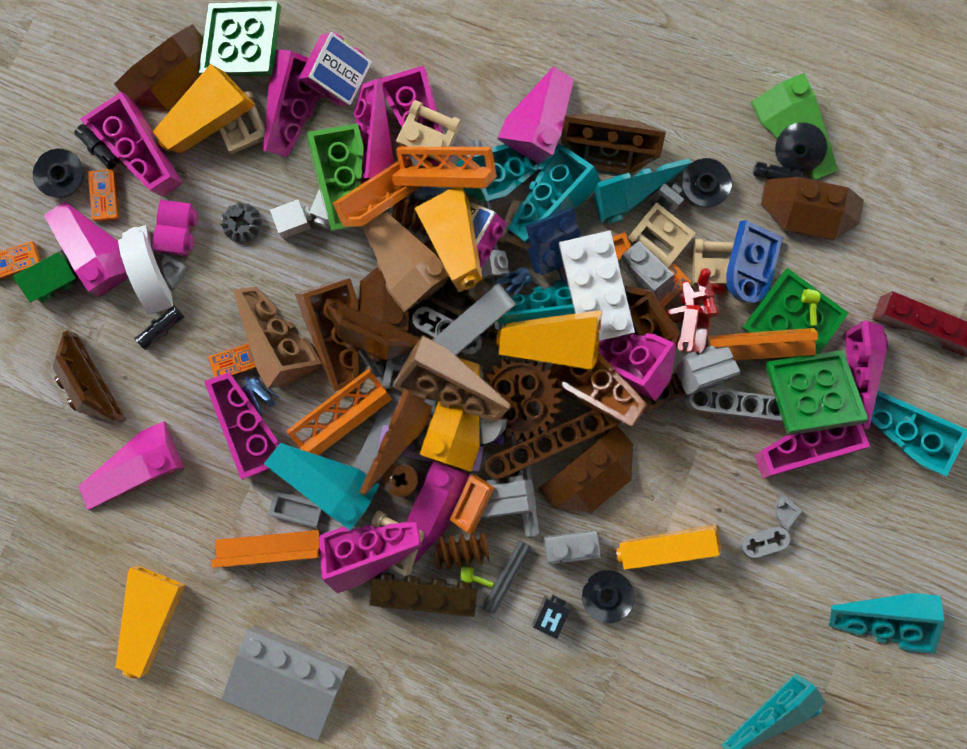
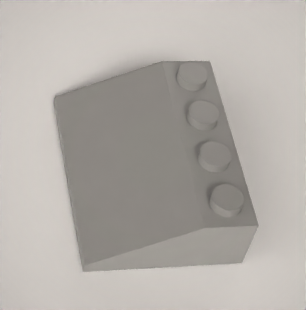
M254 625L247 630L236 655L222 700L318 741L350 665Z

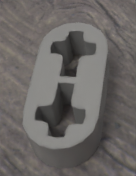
M769 527L743 536L739 543L740 550L745 556L752 558L765 556L787 548L790 543V535L784 528ZM774 532L782 535L779 545L775 542L768 543L767 539L775 537ZM750 539L753 542H762V545L755 547V552L747 549V546L750 545Z

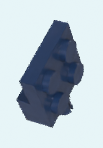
M567 208L525 226L531 245L528 248V253L533 271L545 275L558 270L561 283H568L559 242L581 237L575 211L572 208Z

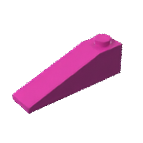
M276 49L273 74L269 78L263 146L264 151L288 157L302 133L303 125L308 118L312 117L315 112L313 109L318 100L324 97L298 79L308 57L293 51Z
M375 79L361 85L353 112L354 117H356L354 124L358 123L364 146L360 185L394 163L383 86L380 79Z
M63 202L44 215L70 264L88 292L101 297L129 278L121 257L119 242L67 202Z
M862 321L845 332L844 337L847 362L868 417L866 423L862 424L863 429L867 430L870 427L887 352L888 336L884 333V326L870 321Z
M163 421L140 431L78 486L88 510L185 468L166 422Z
M417 522L387 524L385 527L364 525L363 528L351 530L346 527H340L319 535L322 580L337 594L364 584L422 547Z

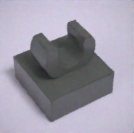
M664 183L650 203L654 206L657 202L669 213L673 214L684 200L679 195L683 189L676 183L671 188Z

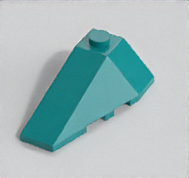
M560 143L556 146L553 155L541 162L539 166L540 172L535 182H531L529 186L530 192L526 200L520 204L508 227L510 232L526 244L530 242L526 225L567 208L575 209L594 192L597 183L601 182L593 165Z
M506 144L492 147L497 177L486 188H463L467 194L483 203L501 199L535 173L541 163H536ZM475 155L472 158L480 167H486L484 155ZM460 159L455 165L463 166L465 162Z
M690 159L664 164L658 167L656 172H652L650 168L641 170L640 173L633 177L630 176V173H626L598 182L593 192L592 200L601 225L608 222L609 225H614L623 221V217L656 194L664 183L667 185L681 175L691 164Z
M561 280L554 281V286L545 289L541 286L533 288V293L524 296L516 294L512 297L513 295H511L510 297L516 305L496 322L507 324L575 314L568 283H561Z

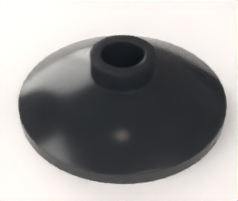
M806 122L795 123L785 128L779 135L775 145V154L778 162L783 167L790 168L792 172L793 169L803 173L815 169L822 163L827 152V140L822 130ZM798 145H803L805 152L799 154L795 148Z
M56 148L46 151L37 159L33 167V181L36 187L43 194L52 198H63L73 194L80 187L84 178V168L81 160L73 152L66 149ZM65 172V176L59 180V175Z
M701 158L692 162L685 169L681 184L683 192L690 202L707 208L719 205L728 197L732 188V178L729 170L721 162L711 158ZM701 182H706L709 188L703 189Z
M613 570L596 572L584 584L582 590L583 606L587 613L599 622H618L625 618L633 607L634 591L632 585L619 572ZM604 591L611 592V598L609 600H604L602 598V594Z

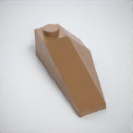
M386 211L362 226L369 245L376 255L378 268L382 271L385 278L387 291L404 313L445 285L449 274L444 264L428 247Z
M257 287L234 290V297L252 356L267 389L290 385L321 366L322 363L311 343L305 337L301 339L293 331L294 325L289 320L285 322L276 313V306Z
M424 336L421 337L410 352L393 385L394 388L401 392L404 389L410 391L423 401L426 398L441 401L440 406L449 408L450 405L464 408V411L468 414L493 421H498L510 408V404L453 353Z

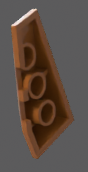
M350 278L317 286L295 294L304 322L334 391L341 390L359 376L358 352L344 346L346 341L338 338L325 304L327 299H334L358 310V300Z
M599 351L597 363L592 369L555 363L550 368L554 369L551 378H560L555 387L563 388L561 393L632 428L647 407L642 398L617 373Z
M404 389L390 420L389 430L381 441L378 455L372 462L360 490V495L366 496L385 475L386 471L417 440L423 428L429 429L433 415L430 414L432 406L408 390Z

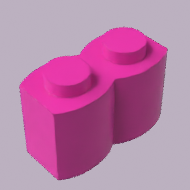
M160 200L153 235L152 248L154 251L188 257L189 251H192L195 241L194 236H191L193 226H196L198 223V212L195 211V207L192 204Z

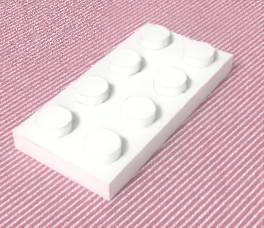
M611 230L559 242L575 314L603 311L599 341L634 333Z

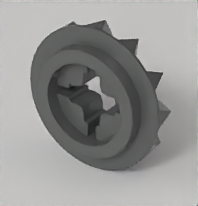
M238 202L236 205L228 206L227 211L222 214L221 226L224 234L229 239L243 243L254 239L261 230L262 219L257 209L249 203ZM242 216H244V220L250 226L241 225L240 228L237 229L238 224L233 220V218L241 219Z

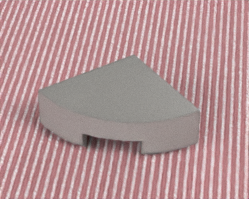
M167 253L164 255L162 260L164 278L175 289L189 268Z
M480 418V444L496 440L504 432L507 419L493 421Z
M780 494L776 502L775 514L780 526L788 531L803 510L786 496Z

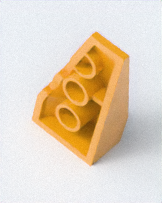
M458 358L480 377L479 364ZM438 401L420 455L472 471L480 447V417L468 414L464 411V408L450 405L449 408L440 406L441 401Z

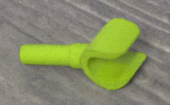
M805 289L803 290L801 300L803 303L810 304V324L817 325L816 308L820 300V293L816 290Z
M462 565L459 577L463 581L479 583L492 589L494 582L474 576L475 567Z

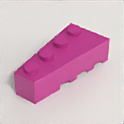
M424 65L380 78L382 80L384 96L401 127H403L409 115L410 107L414 100L422 102L424 107L438 112L430 78ZM419 116L418 123L444 134L442 125ZM429 157L426 158L434 166L441 164Z
M123 92L118 93L80 118L150 191L163 197L183 184L163 148L158 144L156 136L138 105Z
M228 372L204 381L240 479L247 480L270 471L271 469L264 463L280 443L236 380Z
M862 424L786 435L754 456L762 479L855 453L870 447Z

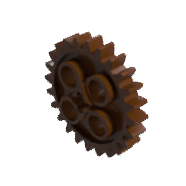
M512 356L510 362L507 359L501 360L502 367L494 365L495 374L487 373L486 376L490 379V382L485 383L516 410V417L514 419L509 417L508 411L500 418L507 419L506 437H512L515 433L516 440L522 439L523 435L528 440L533 437V433L536 436L542 434L541 428L545 431L550 430L548 421L551 423L558 421L553 414L562 412L556 405L557 403L564 402V399L557 397V394L562 392L563 388L555 387L560 378H551L554 369L545 371L546 362H541L537 366L536 360H529L528 362V359L520 358L519 361L517 357ZM516 375H519L520 377L519 382L516 379ZM530 375L536 380V385L533 389H530L527 385V379ZM506 380L511 384L509 394L503 389V384ZM524 394L525 400L519 401L518 396ZM534 401L538 402L541 406V411L538 415L532 410Z

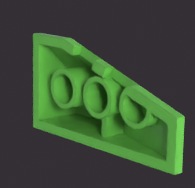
M805 73L779 83L751 102L761 125L766 130L769 129L777 139L785 128L799 122L811 123L822 130L827 140V152L824 160L818 167L806 172L813 180H818L838 171L816 96ZM798 145L795 150L797 153L802 154L805 152V147Z
M358 123L307 132V146L331 231L357 227H343L333 202L360 186L364 146Z

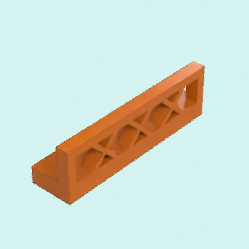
M399 146L396 152L400 169L392 175L394 186L486 188L497 177L492 147ZM406 154H411L419 163L416 166H408ZM428 155H434L442 163L439 166H434L426 158ZM451 155H457L465 162L463 166H456L450 161ZM475 155H484L486 167H480L472 158Z
M406 157L408 166H413L410 157ZM399 161L333 202V205L343 227L363 226L421 186H394L392 175L400 169Z
M814 328L711 335L709 336V347L714 346L717 349L725 346L729 347L733 360L816 355L815 340H818V332Z
M367 369L286 431L300 449L319 456L390 402L392 398L382 388L381 383L371 370ZM368 378L375 384V387L369 392H359L360 385ZM343 397H353L352 405L348 408L339 407L340 400ZM333 412L332 420L328 423H318L319 416L322 413ZM302 428H312L311 436L303 442L296 435Z
M320 530L217 539L215 540L216 558L211 560V568L318 558L321 556L319 540L321 532Z

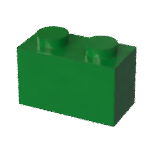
M61 250L12 277L30 303L38 299L41 304L54 297L52 291L61 287L65 291L76 285L77 283L74 279L78 278V275L64 251Z

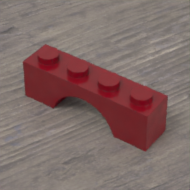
M894 291L880 296L872 320L895 329L912 330L928 335L942 344V348L967 357V321Z

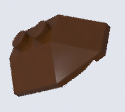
M193 24L172 35L131 66L114 85L120 92L133 99L138 106L168 110L182 98L200 77L199 68L204 38Z
M590 113L565 115L561 143L564 147L593 165L596 170L632 174L661 157L666 131L629 119Z
M801 177L766 179L761 205L769 212L783 231L833 241L860 223L864 199L849 187Z
M376 267L360 281L359 311L410 333L411 309L405 313L388 293L383 273Z
M624 286L635 331L633 334L645 336L646 333L655 334L674 343L677 348L680 333L652 290Z
M327 299L325 303L338 338L346 341L344 346L358 352L360 348L368 351V357L376 361L383 362L384 359L390 360L409 353L421 339L337 300Z
M68 330L63 332L54 360L53 370L57 375L55 376L56 383L61 389H65L69 396L67 401L70 407L79 413L117 422L127 420L78 334Z
M617 425L538 489L554 509L592 513L631 481L633 443Z

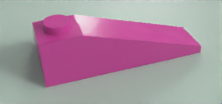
M553 66L529 94L521 100L517 107L508 114L497 140L538 164L551 157L562 133L574 79Z
M631 333L599 341L598 351L614 367L617 373L635 391L656 401L671 380L676 345L660 336L648 333L645 336Z
M432 459L405 523L417 522L419 530L424 532V538L421 542L422 547L418 549L414 563L423 556L452 523L449 519L469 476L472 474Z

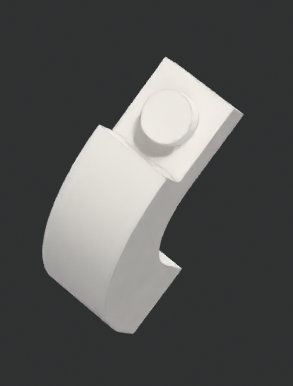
M147 225L133 227L127 232L122 233L123 238L119 239L118 242L123 264L133 289L148 315L173 307L172 293L157 266L152 250L151 232Z

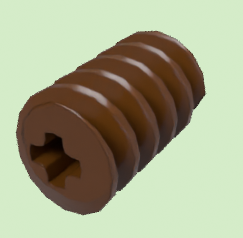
M409 197L404 203H401L400 200L394 204L392 217L400 224L402 222V226L407 230L412 224L413 233H417L421 228L422 235L427 236L428 233L415 210L416 207L420 206L419 200L416 201L414 206H411Z
M404 463L391 466L384 476V485L387 491L396 497H405L413 494L420 484L418 471L413 466ZM406 474L405 480L408 481V484L399 486L400 481L397 479V476Z
M484 531L480 532L479 539H476L474 533H470L468 541H466L463 534H460L458 542L455 541L453 535H450L448 543H445L441 536L439 537L438 544L435 545L438 571L442 569L443 562H445L448 569L452 568L453 561L456 562L459 568H462L463 560H466L469 567L472 566L474 558H476L479 565L483 564L484 557H487L490 563L487 537Z

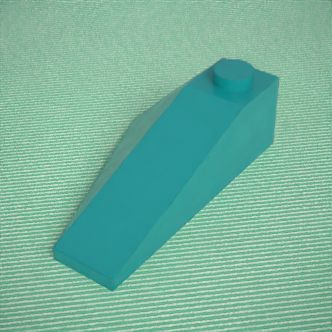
M877 391L871 422L920 466L947 477L967 438V429L881 391Z
M281 442L264 463L349 530L354 527L367 510L380 485L377 483L366 496L360 495V490L367 474L359 468L348 466Z
M918 593L831 605L829 617L830 627L855 635H863L865 633L875 636L878 642H894L899 644L900 649L931 654H936L945 622L941 596Z
M795 673L730 735L721 746L724 749H747L802 724L810 718H815L820 714L822 706L826 702L813 683Z

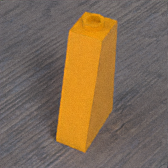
M210 64L152 132L159 139L158 144L168 152L172 150L182 154L252 109L255 104L223 70Z
M453 187L416 207L415 210L458 292L474 287L477 282L482 280L470 201L463 187Z
M603 311L507 323L497 334L496 344L500 346L499 355L592 369L597 363Z
M717 524L623 540L619 543L620 548H617V558L619 563H623L625 570L719 556L722 548Z
M140 565L130 567L127 575L115 667L122 670L124 676L132 679L141 678L149 673L186 584Z

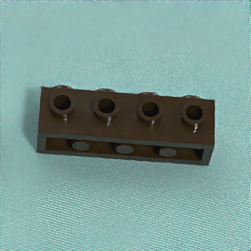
M381 572L379 576L372 578L369 606L475 617L478 587H473L472 582L457 581V585L447 584L445 579L431 578V582L421 581L419 576L407 575L405 579L395 578V574Z

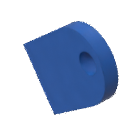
M748 220L739 222L726 272V282L731 295L736 300L744 303L760 301L768 293L783 237ZM745 284L748 285L747 295L744 293Z

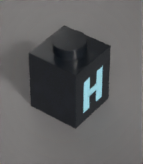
M553 594L551 598L544 596L532 622L533 628L558 639L570 612L569 607L565 605L567 601Z

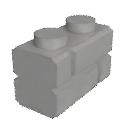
M640 241L620 257L622 269L642 289L652 290L658 300L674 288V274Z
M710 346L701 351L702 354L697 355L696 352H691L681 358L682 362L675 367V371L679 380H682L681 384L686 394L690 395L728 382L739 375L740 370L736 361H733V355L729 347L725 346L717 349V347Z
M523 475L508 477V483L499 484L498 479L486 481L495 489L481 519L535 511L536 502L532 480H523Z
M595 530L543 536L547 564L560 563V561L570 562L600 558L598 534Z

